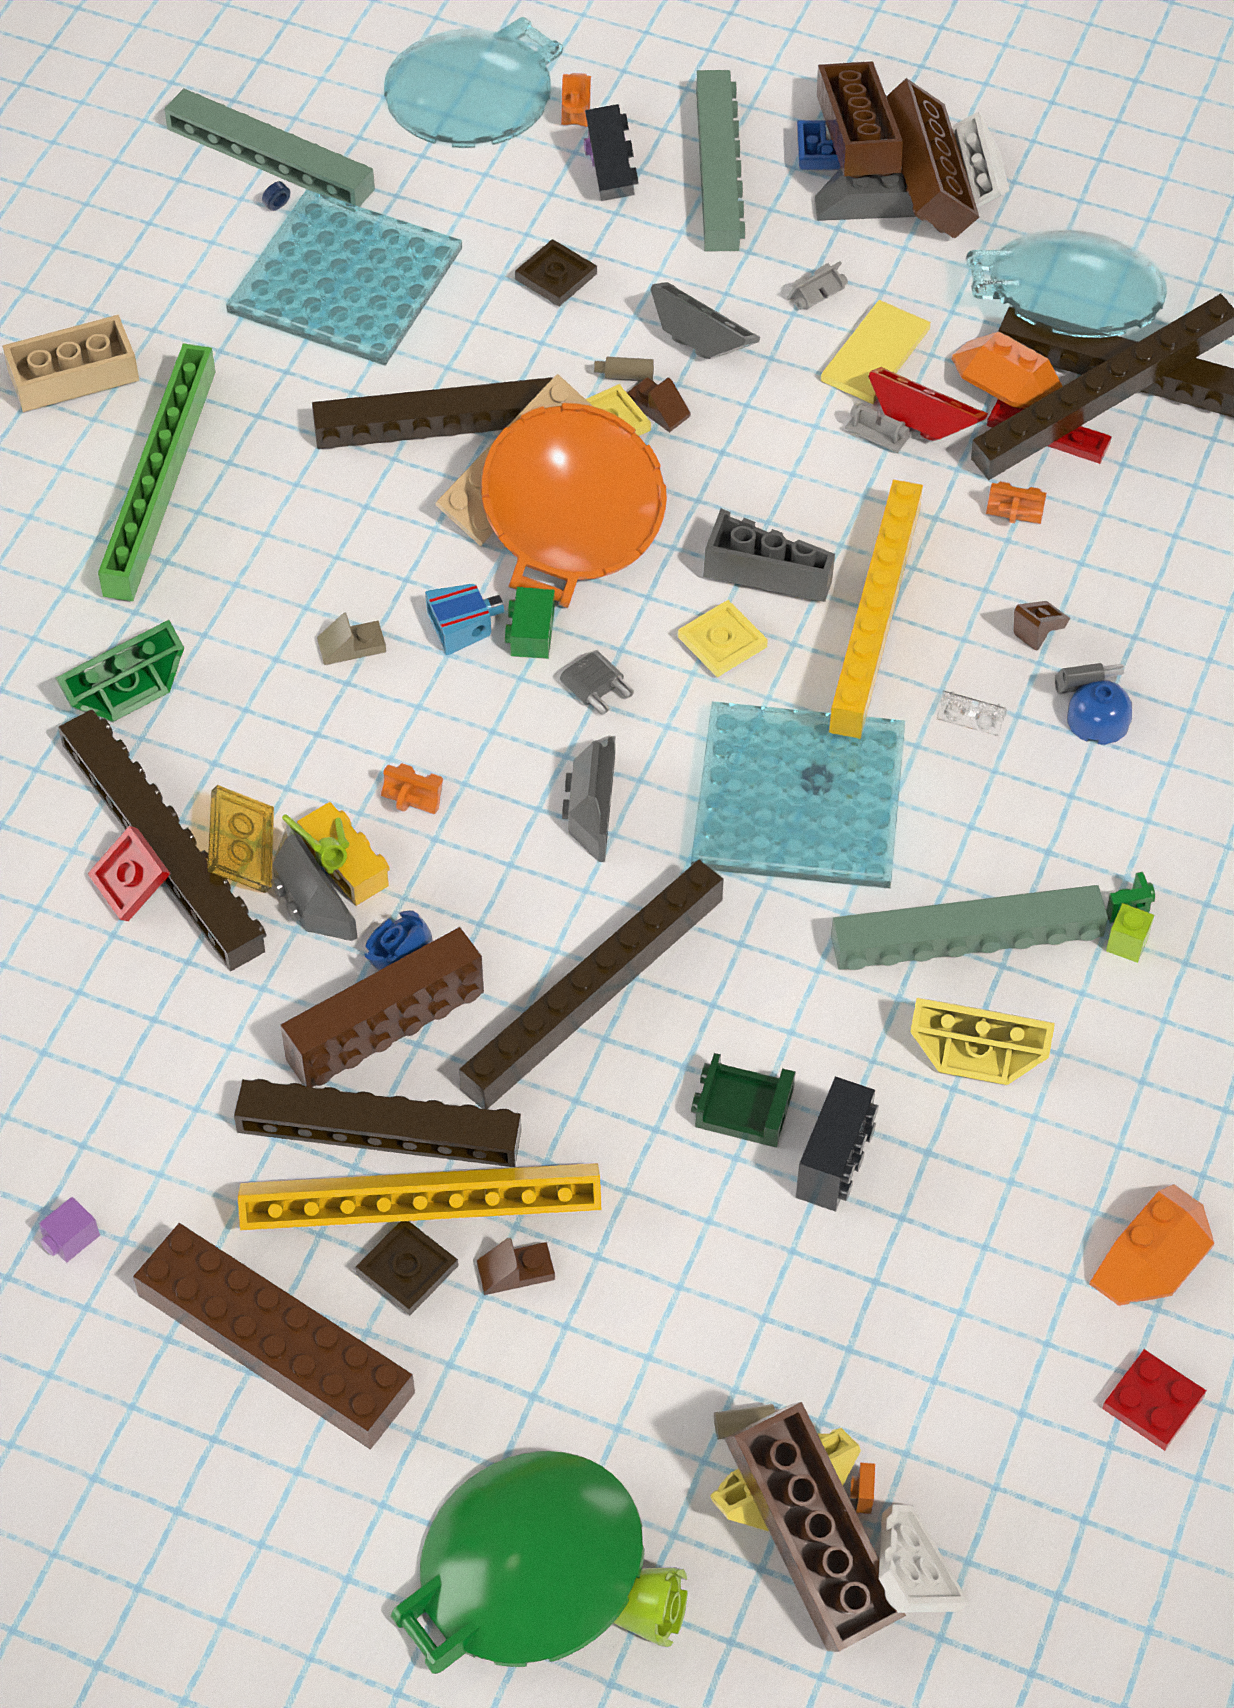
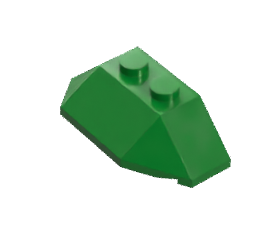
M167 620L65 672L55 679L70 707L83 712L93 709L99 718L115 722L170 693L184 646L170 620Z

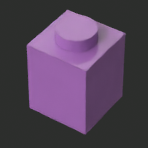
M73 1196L38 1223L43 1236L40 1239L43 1247L52 1256L58 1254L66 1263L100 1236L96 1219Z

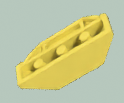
M916 998L910 1032L938 1072L1009 1085L1049 1058L1055 1023L960 1004Z
M842 1428L834 1429L830 1434L818 1433L842 1485H844L861 1452L859 1444ZM738 1468L723 1480L718 1490L713 1491L710 1495L711 1500L728 1520L769 1531Z

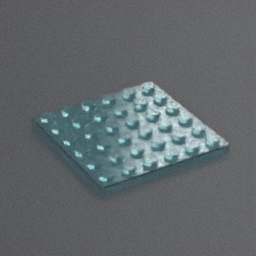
M306 189L226 303L227 313L386 366L462 250V240Z
M712 701L691 865L700 859L714 871L890 889L905 720L866 717L861 739L829 733L831 713Z

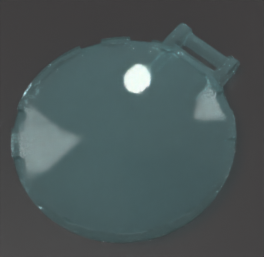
M520 17L498 32L483 29H456L427 36L404 49L389 67L384 82V96L388 104V110L396 122L406 131L433 144L441 141L452 143V148H475L477 143L491 141L492 145L508 141L532 127L545 112V105L548 99H550L551 79L546 65L562 54L564 47L557 40L549 39L534 28L531 21L525 17ZM526 35L539 44L541 48L534 51L519 39Z
M1072 229L1044 230L1018 237L1006 244L1000 251L971 250L966 255V263L971 269L973 279L971 290L975 298L1000 299L1003 304L1009 303L1016 309L1015 315L1033 325L1038 321L1052 326V332L1088 338L1126 334L1128 328L1138 326L1141 329L1151 323L1156 318L1157 312L1163 309L1166 300V282L1155 263L1136 248L1099 233ZM983 270H989L990 279L984 278Z

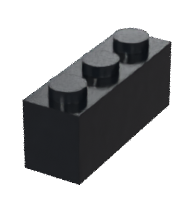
M619 104L585 110L601 201L635 195L633 185L639 184L636 167L630 168L629 158L634 157L631 140L625 141L624 131L629 130L626 113L620 114Z

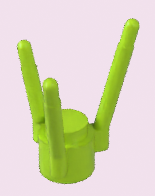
M287 814L282 816V819L315 850L316 856L314 858L319 866L325 868L328 873H333L335 869L343 866L347 859L345 849L349 847V842L345 838L341 818L335 819L337 840L327 837L317 841Z

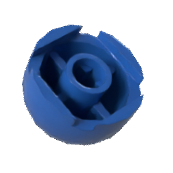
M1110 680L1083 685L1075 691L1069 702L1068 725L1075 735L1086 742L1088 738L1099 740L1098 744L1100 745L1117 742L1127 734L1132 722V701L1119 684Z
M415 911L400 912L399 914L402 918L395 922L388 918L373 931L367 940L365 947L369 952L368 954L364 953L365 958L378 971L433 942L431 930Z

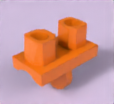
M584 73L563 74L561 125L578 124L588 127L585 110L590 109L591 76H587Z
M1001 481L998 484L992 483L986 514L1009 518V523L1014 524L1016 519L1041 524L1047 493L1034 487L1024 489L1013 487L1010 483Z
M403 763L397 767L391 765L385 767L381 796L397 801L396 808L400 811L405 812L409 806L436 814L439 810L443 784L441 776L433 773L426 777L417 775L412 766Z

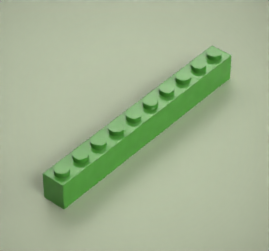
M182 344L98 571L103 597L134 601L216 373L212 347Z

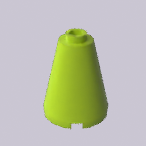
M676 1567L642 1568L640 1578H636L633 1588L628 1595L629 1602L620 1616L614 1621V1624L657 1645L671 1646L674 1642L668 1638L671 1633L679 1634L686 1610L688 1591L681 1589V1579L687 1580L685 1570Z

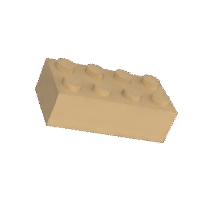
M119 314L2 345L7 370L23 412L139 381L135 354Z

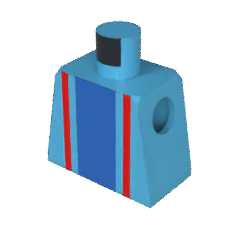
M475 584L425 591L426 611L446 655H450L489 637L491 634V617L505 612L500 595L483 599Z

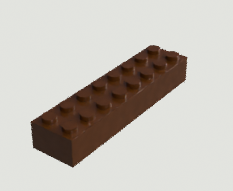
M181 1223L177 1224L133 1276L139 1297L370 1450L415 1394L412 1373Z

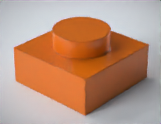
M860 1462L858 1476L851 1475L850 1499H857L856 1513H872L875 1463Z

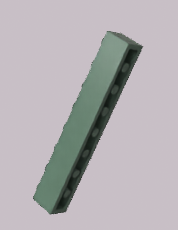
M697 70L696 98L705 252L739 251L740 239H745V221H740V218H744V201H738V198L743 197L742 180H737V178H741L742 170L741 160H736V158H740V140H735V138H739V120H733V118L738 117V102L732 101V99H736L737 87L736 81H731L730 70Z
M183 88L164 108L167 130L356 211L375 190L373 168L276 128L269 123L262 122L245 113L229 108L224 104L217 103L198 93Z
M1099 885L833 917L831 939L838 970H859L865 966L881 964L891 966L905 961L916 960L923 962L937 957H960L977 952L993 953L1009 948L1026 949L1033 945H1058L1065 941L1081 939L1091 941L1098 937H1104L1108 916Z

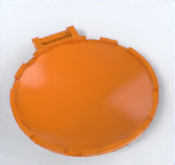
M562 403L561 406L548 408L542 406L521 415L509 427L504 428L496 438L484 463L481 495L484 510L492 529L504 546L518 558L508 586L509 588L515 590L517 587L554 589L555 601H558L560 606L568 608L577 580L595 579L616 573L635 562L652 544L664 519L667 501L666 484H664L660 471L661 465L651 446L646 445L635 433L636 429L626 421L608 411L590 405ZM525 567L565 580L564 590L523 576Z

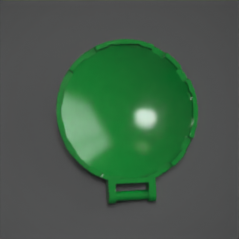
M536 1451L498 1461L469 1478L448 1498L439 1510L426 1536L420 1562L421 1588L397 1605L391 1612V1618L399 1628L405 1629L425 1656V1664L433 1674L441 1673L464 1654L473 1658L477 1656L481 1659L493 1661L495 1665L507 1667H527V1663L546 1659L553 1662L567 1657L586 1647L603 1634L620 1616L629 1602L628 1595L633 1588L636 1578H640L645 1552L642 1535L643 1525L638 1509L624 1485L611 1472L596 1462L582 1456L557 1451ZM425 1612L446 1638V1641L438 1647L417 1620Z

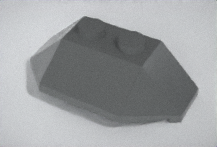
M840 167L815 195L814 200L817 221L916 217L912 210L913 203L907 192L908 186L902 172L892 173L889 176L873 174L853 178L844 176Z
M669 282L652 284L650 290L662 329L672 335V340L694 348L698 356L711 359V357L726 355L759 343L760 336L696 300Z
M610 735L592 742L574 759L572 773L566 772L565 792H570V800H563L562 819H568V833L598 862H605L615 766L616 736Z
M289 825L286 826L272 863L274 878L271 879V884L276 895L279 898L284 896L288 902L286 907L294 922L299 920L307 932L348 941L357 939L355 918L300 835Z

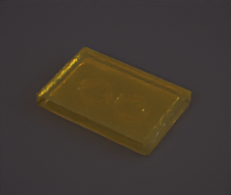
M216 785L211 790L208 872L263 893L271 889L274 807Z

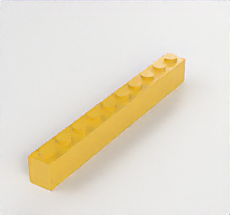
M894 479L892 481L832 703L829 733L861 739L920 513L923 485Z
M598 1163L240 1183L238 1192L240 1230L602 1210Z

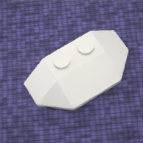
M979 111L956 123L952 128L976 207L979 208L1010 191L1000 151Z

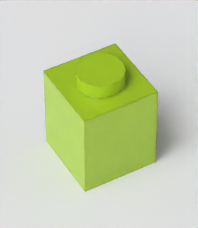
M1122 903L1112 926L1106 951L1138 963L1148 941L1155 915Z

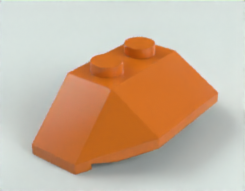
M999 331L968 341L952 355V361L955 363L962 379L1013 407L1025 409L1063 387L1048 358Z
M1175 1184L1158 1191L1117 1238L1092 1277L1089 1285L1118 1306L1126 1305L1130 1302L1148 1301L1172 1296L1215 1244L1203 1204Z

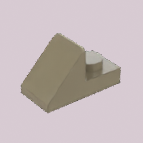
M346 612L341 614L317 637L324 665L386 652V644L379 620L350 626Z

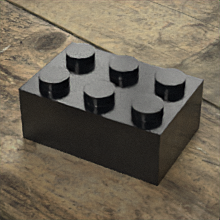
M835 1076L799 1163L795 1198L835 1212L840 1200L847 1201L853 1185L851 1180L853 1172L859 1171L865 1154L863 1151L865 1142L870 1143L875 1131L876 1123L874 1121L879 1105L874 1104L875 1089Z

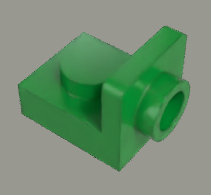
M1143 871L1135 874L1131 890L1121 889L1115 893H1110L1106 909L1109 923L1115 922L1122 903L1148 913L1150 912L1151 903L1155 902V890L1151 882L1147 883Z

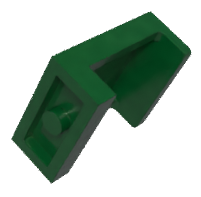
M714 1053L711 1064L704 1063L700 1077V1083L704 1084L702 1093L695 1092L692 1101L691 1113L696 1114L695 1127L777 1148L794 1091L796 1071L782 1068L780 1077L776 1078L724 1065L721 1063V1054Z

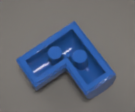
M797 120L799 168L801 170H839L841 166L833 142L826 139V121Z

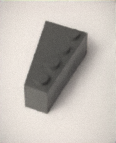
M720 508L705 548L703 577L822 602L826 601L833 579L834 553L799 539L792 542L787 540L782 532L774 529L767 532L755 527L756 522L747 518H743L742 521L730 517L731 512Z

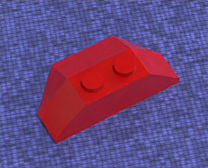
M883 367L871 370L868 377L884 415L899 422H905L906 427L920 431V435L928 440H940L987 418L988 413L962 403Z

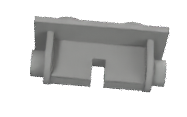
M839 261L832 266L827 263L814 272V276L808 279L806 276H803L791 285L793 289L787 296V301L795 297L796 307L800 310H807L823 301L824 297L820 293V289L827 298L843 290L848 280L844 274H839L837 271L842 262Z
M863 403L853 405L850 415L853 417L845 427L846 430L896 453L901 450L913 433L909 430V427L905 426V422H899L886 415L881 418L879 417V412L866 407Z

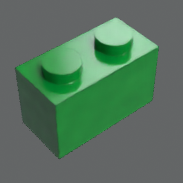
M517 587L515 599L509 600L508 618H512V624H506L505 643H510L511 656L549 659L555 613L554 589Z

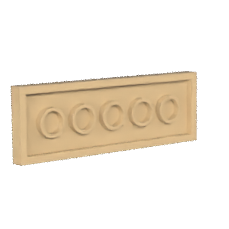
M557 374L507 427L518 420L521 415L542 406L548 408L561 406L562 403L592 405ZM494 441L435 503L444 514L480 546L494 533L486 516L481 495L482 471Z

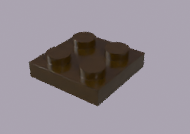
M554 239L550 240L515 270V280L559 307L597 275V265Z
M400 1221L355 1268L356 1273L410 1316L459 1264L456 1257L410 1221Z

